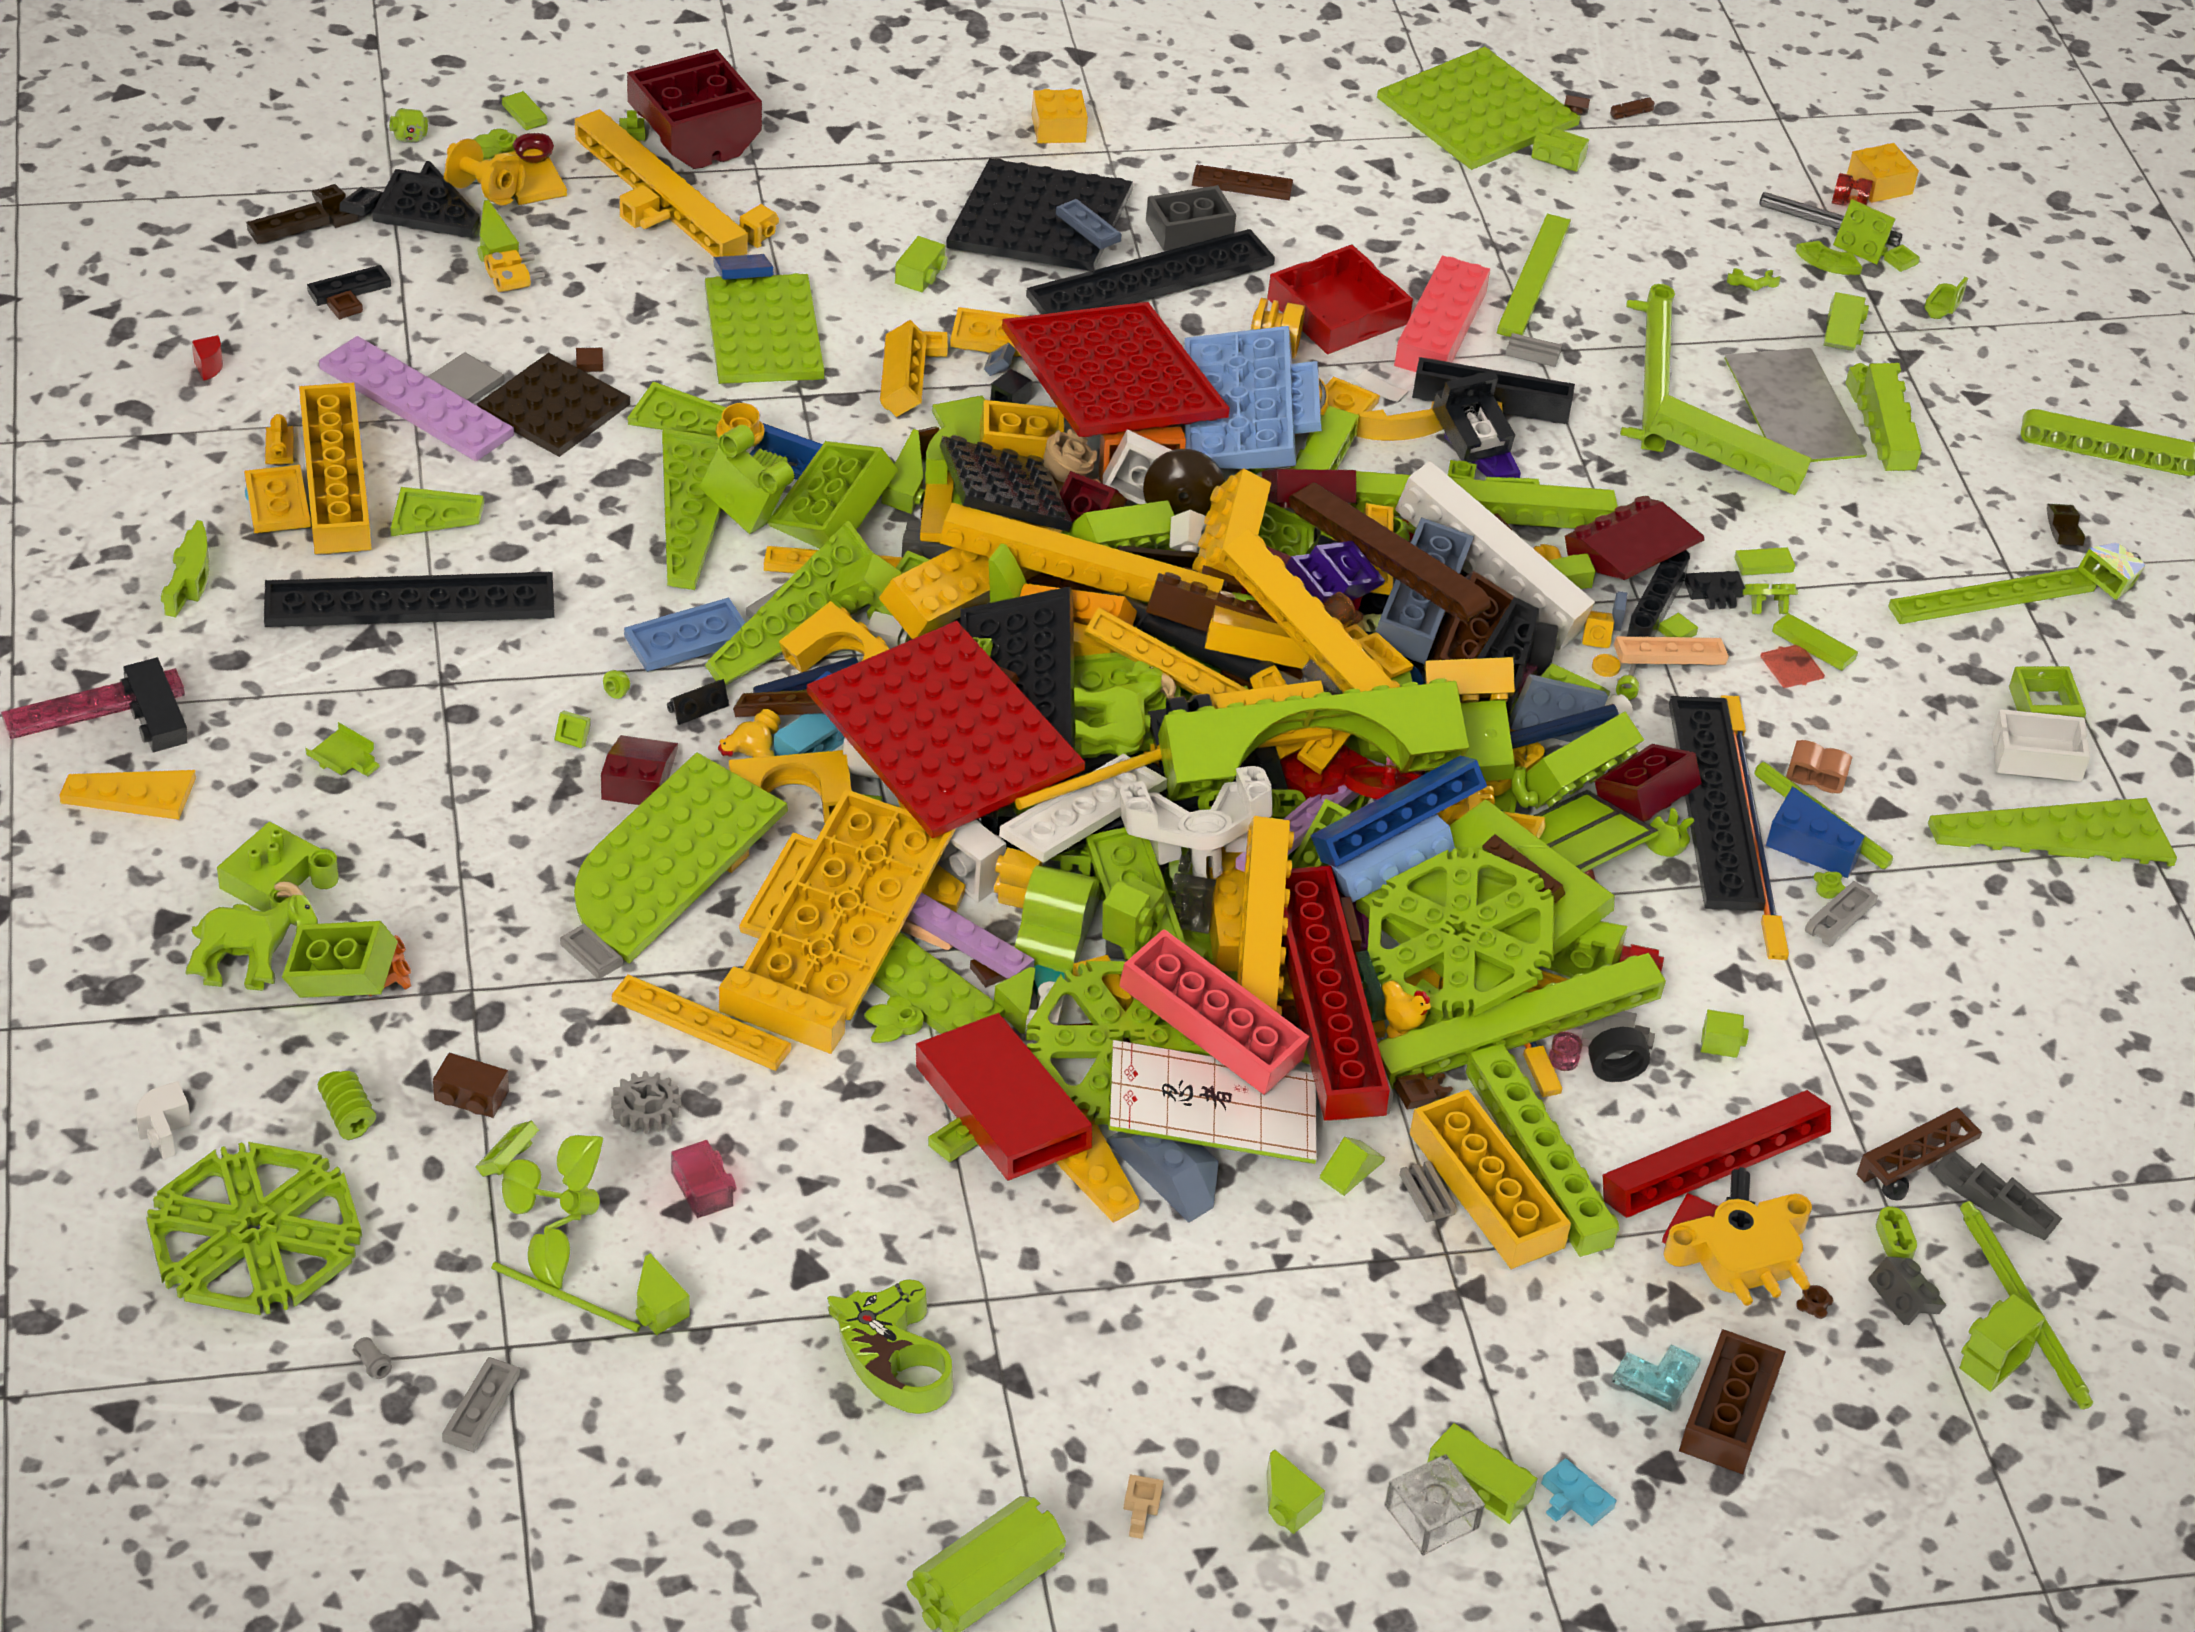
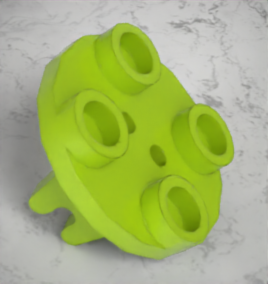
M1745 584L1743 595H1751L1752 614H1761L1762 600H1766V595H1774V601H1778L1779 614H1787L1789 610V595H1798V589H1796V584H1772V589H1769V584Z

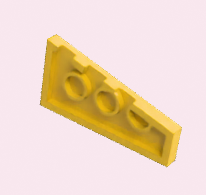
M195 770L68 774L59 794L60 803L179 820L196 779Z

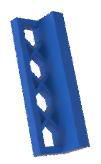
M763 423L765 428L763 439L749 454L753 457L756 451L761 448L763 451H771L772 454L776 453L778 456L786 457L788 462L797 464L791 467L794 472V479L798 480L823 444Z

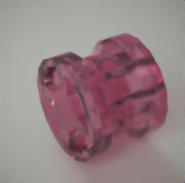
M1570 1032L1556 1034L1553 1037L1552 1049L1549 1053L1550 1062L1558 1070L1571 1071L1578 1066L1583 1047L1582 1040L1579 1036Z

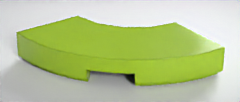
M1820 241L1796 245L1795 251L1806 262L1819 269L1842 275H1860L1863 267L1852 252L1832 250L1824 246Z

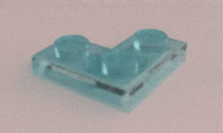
M1672 1344L1658 1366L1627 1352L1613 1375L1612 1383L1672 1412L1699 1368L1701 1358Z

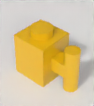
M645 185L619 196L620 217L635 229L640 226L643 229H647L671 217L668 209L660 211V197Z

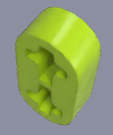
M1888 1206L1883 1208L1878 1215L1876 1230L1888 1257L1913 1259L1917 1248V1240L1906 1214L1896 1207Z

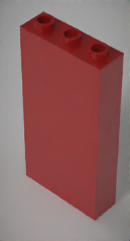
M999 1013L916 1043L917 1069L953 1114L961 1119L962 1125L967 1127L969 1134L974 1136V1140L1007 1181L1092 1148L1091 1122Z

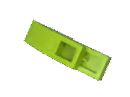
M197 520L191 530L186 532L180 548L177 547L174 551L173 563L176 564V569L174 570L172 580L168 586L163 588L161 593V602L164 603L166 616L176 618L187 599L198 602L204 592L209 575V552L206 530L201 520Z

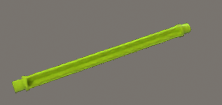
M1971 1201L1963 1203L1960 1206V1210L1964 1215L1963 1220L1977 1243L1981 1246L1984 1255L2009 1296L2014 1293L2043 1315L1981 1211L1976 1209ZM2045 1318L2036 1341L2051 1366L2057 1372V1376L2071 1399L2077 1402L2080 1409H2088L2093 1405L2089 1389L2074 1364L2071 1363L2068 1354Z

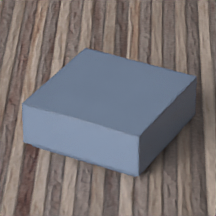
M1618 591L1616 593L1612 610L1614 619L1613 630L1621 631L1628 594L1626 592Z

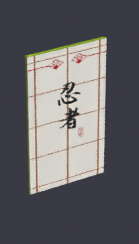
M1113 1040L1111 1045L1109 1130L1312 1164L1316 1163V1086L1312 1073L1291 1070L1270 1091L1263 1095L1214 1057Z

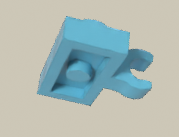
M1566 1458L1543 1475L1541 1484L1554 1494L1549 1501L1553 1506L1546 1511V1514L1555 1522L1559 1521L1572 1509L1593 1526L1615 1508L1617 1500Z

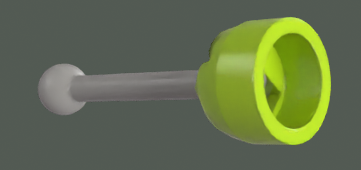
M1631 664L1629 674L1622 676L1617 682V695L1622 694L1628 700L1634 699L1638 695L1639 682L1634 677L1637 664Z

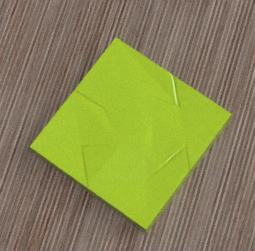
M1487 799L1450 825L1458 857H1467L1469 848H1473L1476 859L1479 853L1478 848L1483 850L1482 846L1496 834L1563 885L1565 895L1554 904V956L1614 911L1615 895ZM1452 851L1449 852V860L1452 859ZM1482 868L1479 871L1478 905L1514 887L1517 880L1493 868ZM1441 869L1434 870L1412 881L1408 885V890L1446 907L1447 873ZM1381 888L1356 900V910L1363 913L1368 919L1370 903L1374 905L1372 898L1374 896L1381 899L1387 897L1382 894ZM1535 912L1500 931L1528 944L1535 943L1540 939L1541 915L1539 912ZM1385 918L1382 922V930L1399 944H1403L1422 934V932L1391 918ZM1463 928L1461 931L1455 930L1457 936L1461 933L1467 934L1466 928ZM1476 957V990L1480 992L1488 991L1514 976V973ZM1444 959L1429 966L1442 978Z

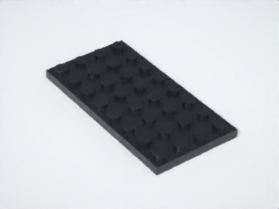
M1070 586L961 609V626L971 637L992 639L993 644L990 658L998 666L1017 674L1019 681L1016 686L1075 750V705L1073 693L1074 615L1073 592ZM1075 775L1070 776V777H1068V778H1066V779H1064V780H1061V781H1059V782H1057V783H1055V784H1053V785H1050V786H1048V787H1051V786H1054V785H1056V784H1059V783L1068 781V780H1070V779H1073V778H1075Z

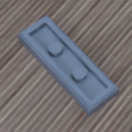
M1074 199L1056 207L1057 216L1099 249H1104L1121 242L1122 234L1079 200Z

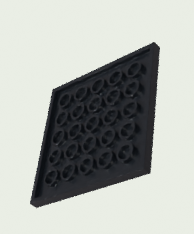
M989 158L946 239V248L1094 272L1104 249H1099L1057 216L1056 207L1077 199L1115 228L1133 191V181L1124 180L1123 178L1104 177L1098 174L1078 173L1074 170L1053 169L1049 166L1028 165L1024 162L1015 163L1004 161L1003 159Z

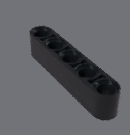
M1687 550L1660 562L1631 615L1627 637L1655 636L1659 623L1664 620L1685 580L1690 560V553Z

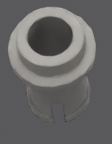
M363 1337L353 1345L352 1351L354 1355L366 1366V1372L370 1377L382 1379L390 1373L392 1369L390 1357L382 1354L371 1338Z

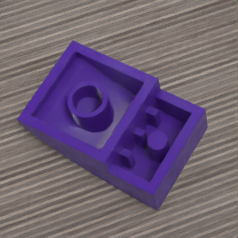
M1353 541L1317 545L1310 554L1291 556L1285 565V568L1293 576L1301 579L1305 589L1311 596L1317 597L1323 603L1325 610L1355 600L1385 582L1384 578Z

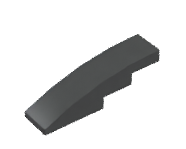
M1956 1151L1944 1156L1931 1171L1933 1175L1955 1192L1984 1211L2040 1239L2046 1240L2062 1220L2058 1214L2013 1177L2006 1183L1982 1162L1975 1168Z

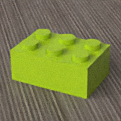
M382 921L300 924L282 978L299 998L382 994L398 941Z

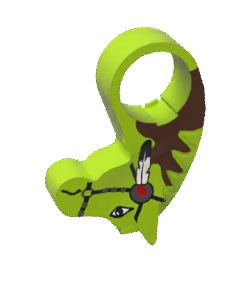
M907 1279L880 1292L861 1293L857 1290L847 1298L827 1297L830 1305L828 1307L829 1314L839 1322V1333L845 1353L858 1377L876 1397L890 1406L914 1414L932 1412L942 1407L949 1400L953 1392V1371L950 1354L940 1344L907 1331L909 1324L921 1321L927 1314L926 1288L922 1283L917 1280ZM914 1366L931 1367L942 1374L934 1383L922 1387L908 1386L896 1379L898 1371L902 1372Z

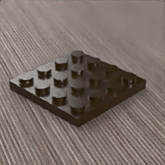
M548 352L478 402L477 406L514 427V432L560 457L630 405V396Z

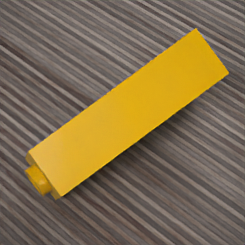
M1215 605L1207 631L1206 649L1262 661H1272L1276 664L1305 670L1308 660L1313 662L1279 624Z

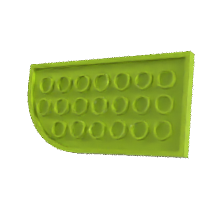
M696 752L588 854L579 869L574 890L576 909L581 923L590 928L599 938L614 949L624 961L630 964L788 812L787 803Z

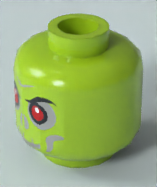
M399 108L395 116L390 117L389 129L394 132L395 138L399 141L419 142L422 137L427 135L428 119L424 117L420 110Z

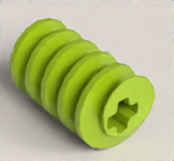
M333 1071L319 1079L317 1084L318 1090L326 1103L327 1109L330 1111V1116L334 1120L339 1135L346 1140L362 1136L375 1122L376 1113L372 1109L371 1102L367 1099V1094L359 1082L358 1075L352 1071Z

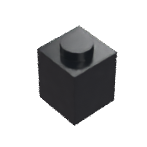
M1010 369L991 383L990 401L1026 404L1031 398L1032 380Z

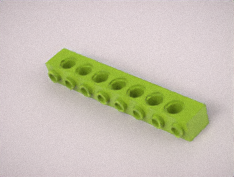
M1503 1043L1470 1052L1466 1075L1507 1141L1571 1222L1568 1240L1578 1256L1582 1257L1613 1248L1617 1233L1619 1232L1617 1218L1615 1215L1610 1214L1604 1204L1602 1194L1593 1187L1586 1169L1580 1166L1575 1158L1572 1147L1566 1144L1561 1136L1557 1123L1551 1120L1546 1112L1543 1101L1537 1098L1532 1090L1529 1079L1523 1076L1518 1068L1514 1055L1508 1052Z

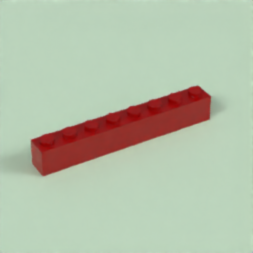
M1805 1090L1602 1174L1604 1202L1625 1218H1628L1731 1174L1733 1169L1747 1168L1831 1132V1105L1810 1091Z

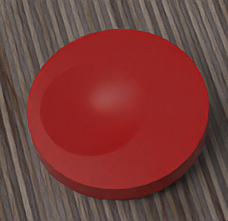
M1359 765L1347 769L1345 786L1360 795L1379 799L1421 777V775L1414 772L1400 773L1397 767L1392 765Z

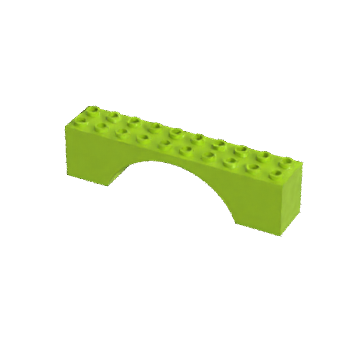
M1435 679L1429 682V684L1418 685L1417 682H1408L1397 688H1389L1387 685L1374 687L1372 691L1360 692V689H1350L1338 695L1323 692L1314 695L1312 698L1304 699L1302 696H1291L1286 698L1285 701L1273 702L1272 699H1264L1256 702V704L1245 706L1244 703L1238 702L1229 704L1227 708L1215 709L1214 706H1205L1194 712H1186L1183 709L1173 710L1164 716L1158 733L1165 778H1167L1169 800H1184L1200 796L1205 790L1221 789L1224 783L1234 781L1236 768H1239L1243 761L1260 745L1280 734L1303 728H1329L1350 733L1364 739L1383 752L1394 763L1400 773L1434 770L1460 755L1465 756L1469 749L1457 682Z

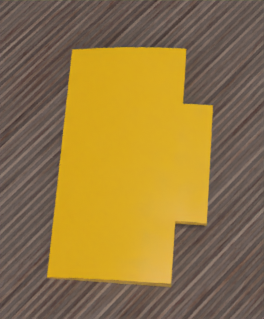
M845 789L816 840L794 832L791 834L739 924L740 932L759 940L742 969L846 1008L845 1020L851 1021L952 838L955 829L932 839L908 810Z

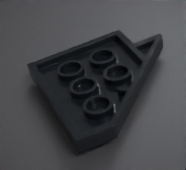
M430 161L425 162L420 173L395 169L372 213L374 222L473 238L480 224L479 214L450 183L444 180V176Z

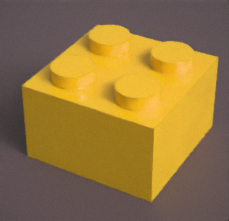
M1033 90L1031 116L1037 143H1085L1088 116L1082 90Z
M1895 143L1852 151L1847 176L1866 198L1873 203L1913 194L1919 170Z

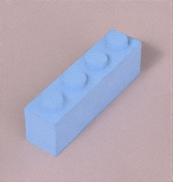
M1435 814L1338 867L1329 866L1332 867L1337 889L1345 897H1351L1353 903L1380 889L1383 884L1387 885L1386 880L1447 849L1451 852L1455 846L1450 826Z

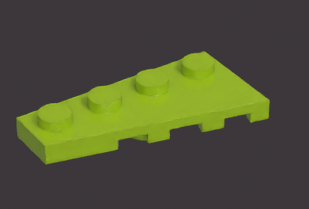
M653 381L629 414L627 420L628 425L660 430L669 429L717 437L716 426L720 419H722V413L726 407Z

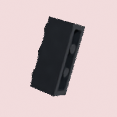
M156 657L123 666L124 678L120 679L121 689L124 696L129 695L132 702L129 703L134 720H140L141 726H139L142 741L149 743L153 753L186 744L187 726L159 658Z

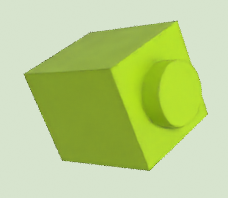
M1707 1009L1702 1028L1701 1052L1737 1058L1740 1046L1746 1047L1749 1029L1744 1028V1015Z

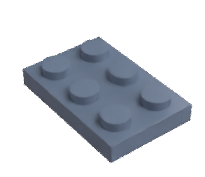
M1529 674L1508 720L1509 727L1513 730H1519L1603 707L1608 699V695L1605 691ZM1595 726L1554 737V739L1572 742L1593 730Z

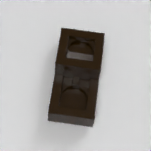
M336 184L312 191L315 202H319L329 215L330 223L335 228L359 221L358 215L340 211V202L346 198V194Z
M2047 504L2048 521L2056 543L2060 545L2083 546L2085 534L2078 525L2080 514L2074 505Z

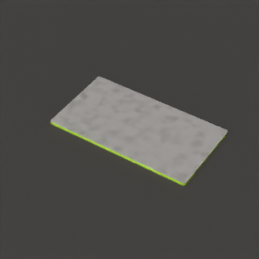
M1811 348L1725 355L1724 359L1765 438L1812 458L1811 462L1867 456L1864 446Z

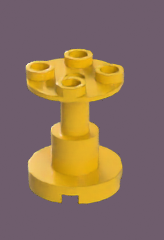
M469 138L462 139L457 144L451 143L447 148L448 156L445 163L444 180L453 187L459 189L466 188L477 179L481 184L484 197L498 205L511 203L514 200L511 197L515 192L520 193L525 181V168L519 163L520 159L508 153H500L491 160L483 161L481 146L475 140Z

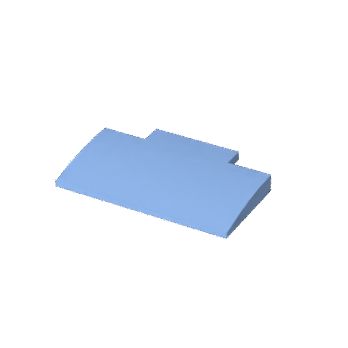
M1289 326L1185 338L1186 352L1230 408L1229 418L1185 424V449H1192L1206 454L1216 462L1219 468L1254 469L1296 466L1295 434L1322 431L1318 362L1292 364Z

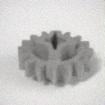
M647 1071L643 1072L642 1077L632 1073L630 1081L622 1078L620 1080V1087L613 1088V1096L611 1097L614 1119H620V1126L622 1127L631 1124L632 1132H636L639 1127L643 1128L645 1134L649 1133L651 1127H654L659 1132L661 1131V1124L664 1123L671 1126L672 1117H679V1108H681L679 1087L677 1085L671 1086V1078L669 1077L660 1080V1073L658 1072L653 1077H649Z

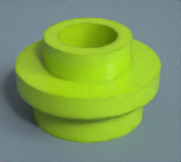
M611 670L605 673L603 686L609 696L619 699L624 697L630 689V680L623 671Z

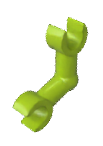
M1733 268L1732 274L1728 273L1727 283L1734 286L1743 285L1753 291H1758L1766 286L1778 287L1781 276L1772 277L1774 270H1768L1765 272L1764 277L1753 279L1745 276L1742 270Z

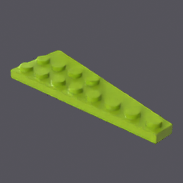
M663 429L667 586L695 590L722 510L699 488L718 449V437Z
M850 521L844 523L756 614L707 661L705 667L715 681L724 679L726 686L783 654L779 641L830 601L839 608L842 607L838 601L831 597L840 569L873 553ZM868 603L854 611L846 610L852 615L870 604Z
M2147 798L1930 815L1928 826L1936 843L1941 845L1971 847V845L1984 844L1993 850H2002L2003 846L2020 848V852L2029 853L2030 849L2047 850L2048 855L2090 859V857L2099 855L2118 862L2121 861V858L2139 859V864H2149L2150 860L2166 862L2167 866H2175L2177 856Z

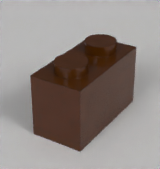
M449 1052L433 1078L434 1100L444 1105L455 1106L471 1111L474 1114L494 1118L509 1092L508 1070Z

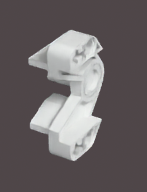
M1260 767L1236 768V781L1224 783L1210 810L1188 812L1157 792L1148 793L1144 781L1131 782L1120 787L1121 818L1129 835L1150 840L1159 865L1182 859L1181 847H1186L1192 851L1193 875L1199 879L1207 880L1206 857L1208 856V865L1212 868L1213 878H1217L1222 874L1221 847L1224 846L1226 852H1246L1248 826L1254 816L1268 818L1272 816L1271 783L1264 769Z

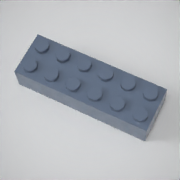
M1421 517L1411 543L1460 574L1474 536ZM1396 579L1380 617L1376 632L1404 657L1425 664L1445 610Z

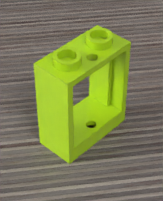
M2069 666L2015 667L2009 689L2017 711L2085 718L2086 710ZM2058 691L2062 705H2033L2029 692Z

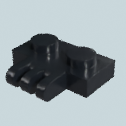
M1739 571L1686 573L1684 583L1690 599H1704L1708 610L1715 609L1716 604L1718 609H1725L1726 602L1729 609H1734L1737 606L1736 598L1744 597L1743 589H1745Z

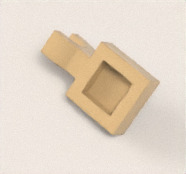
M1130 1474L1123 1507L1124 1510L1133 1511L1129 1537L1142 1539L1147 1514L1158 1515L1164 1480Z

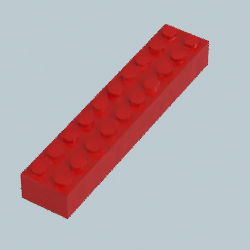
M1332 867L1292 868L1290 878H1286L1285 889H1290L1288 907H1284L1283 918H1288L1286 936H1282L1281 947L1286 948L1285 963L1301 1029L1309 1036L1306 1049L1324 1121L1387 1116L1390 1089Z

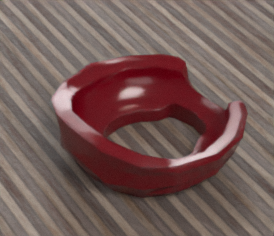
M527 133L514 140L513 148L522 160L529 163H539L546 160L552 154L554 145L551 138L546 134ZM529 149H538L543 152V155L523 156L524 152Z

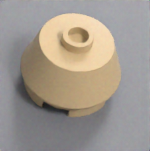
M1069 429L1067 433L1057 430L1047 440L1043 465L1055 479L1065 482L1070 471L1082 476L1091 472L1094 468V462L1097 460V451H1092L1086 444L1088 439L1086 437H1078L1074 430Z

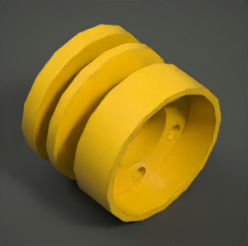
M1261 298L1257 309L1254 311L1251 330L1289 326L1292 359H1295L1301 338L1305 305L1287 303L1284 313H1279V303L1277 300H1273L1271 311H1267L1268 299Z

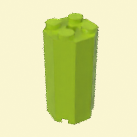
M1019 1496L913 1571V1578L907 1581V1587L910 1593L918 1600L923 1610V1620L930 1629L935 1630L939 1627L943 1632H962L1064 1559L1065 1553L1060 1552L1066 1546L1063 1533L1055 1517L1048 1510L1042 1514L1036 1508L1041 1503L1035 1497Z

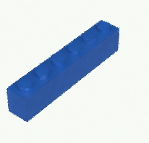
M1460 755L1310 836L1321 862L1338 867L1487 787L1478 761Z

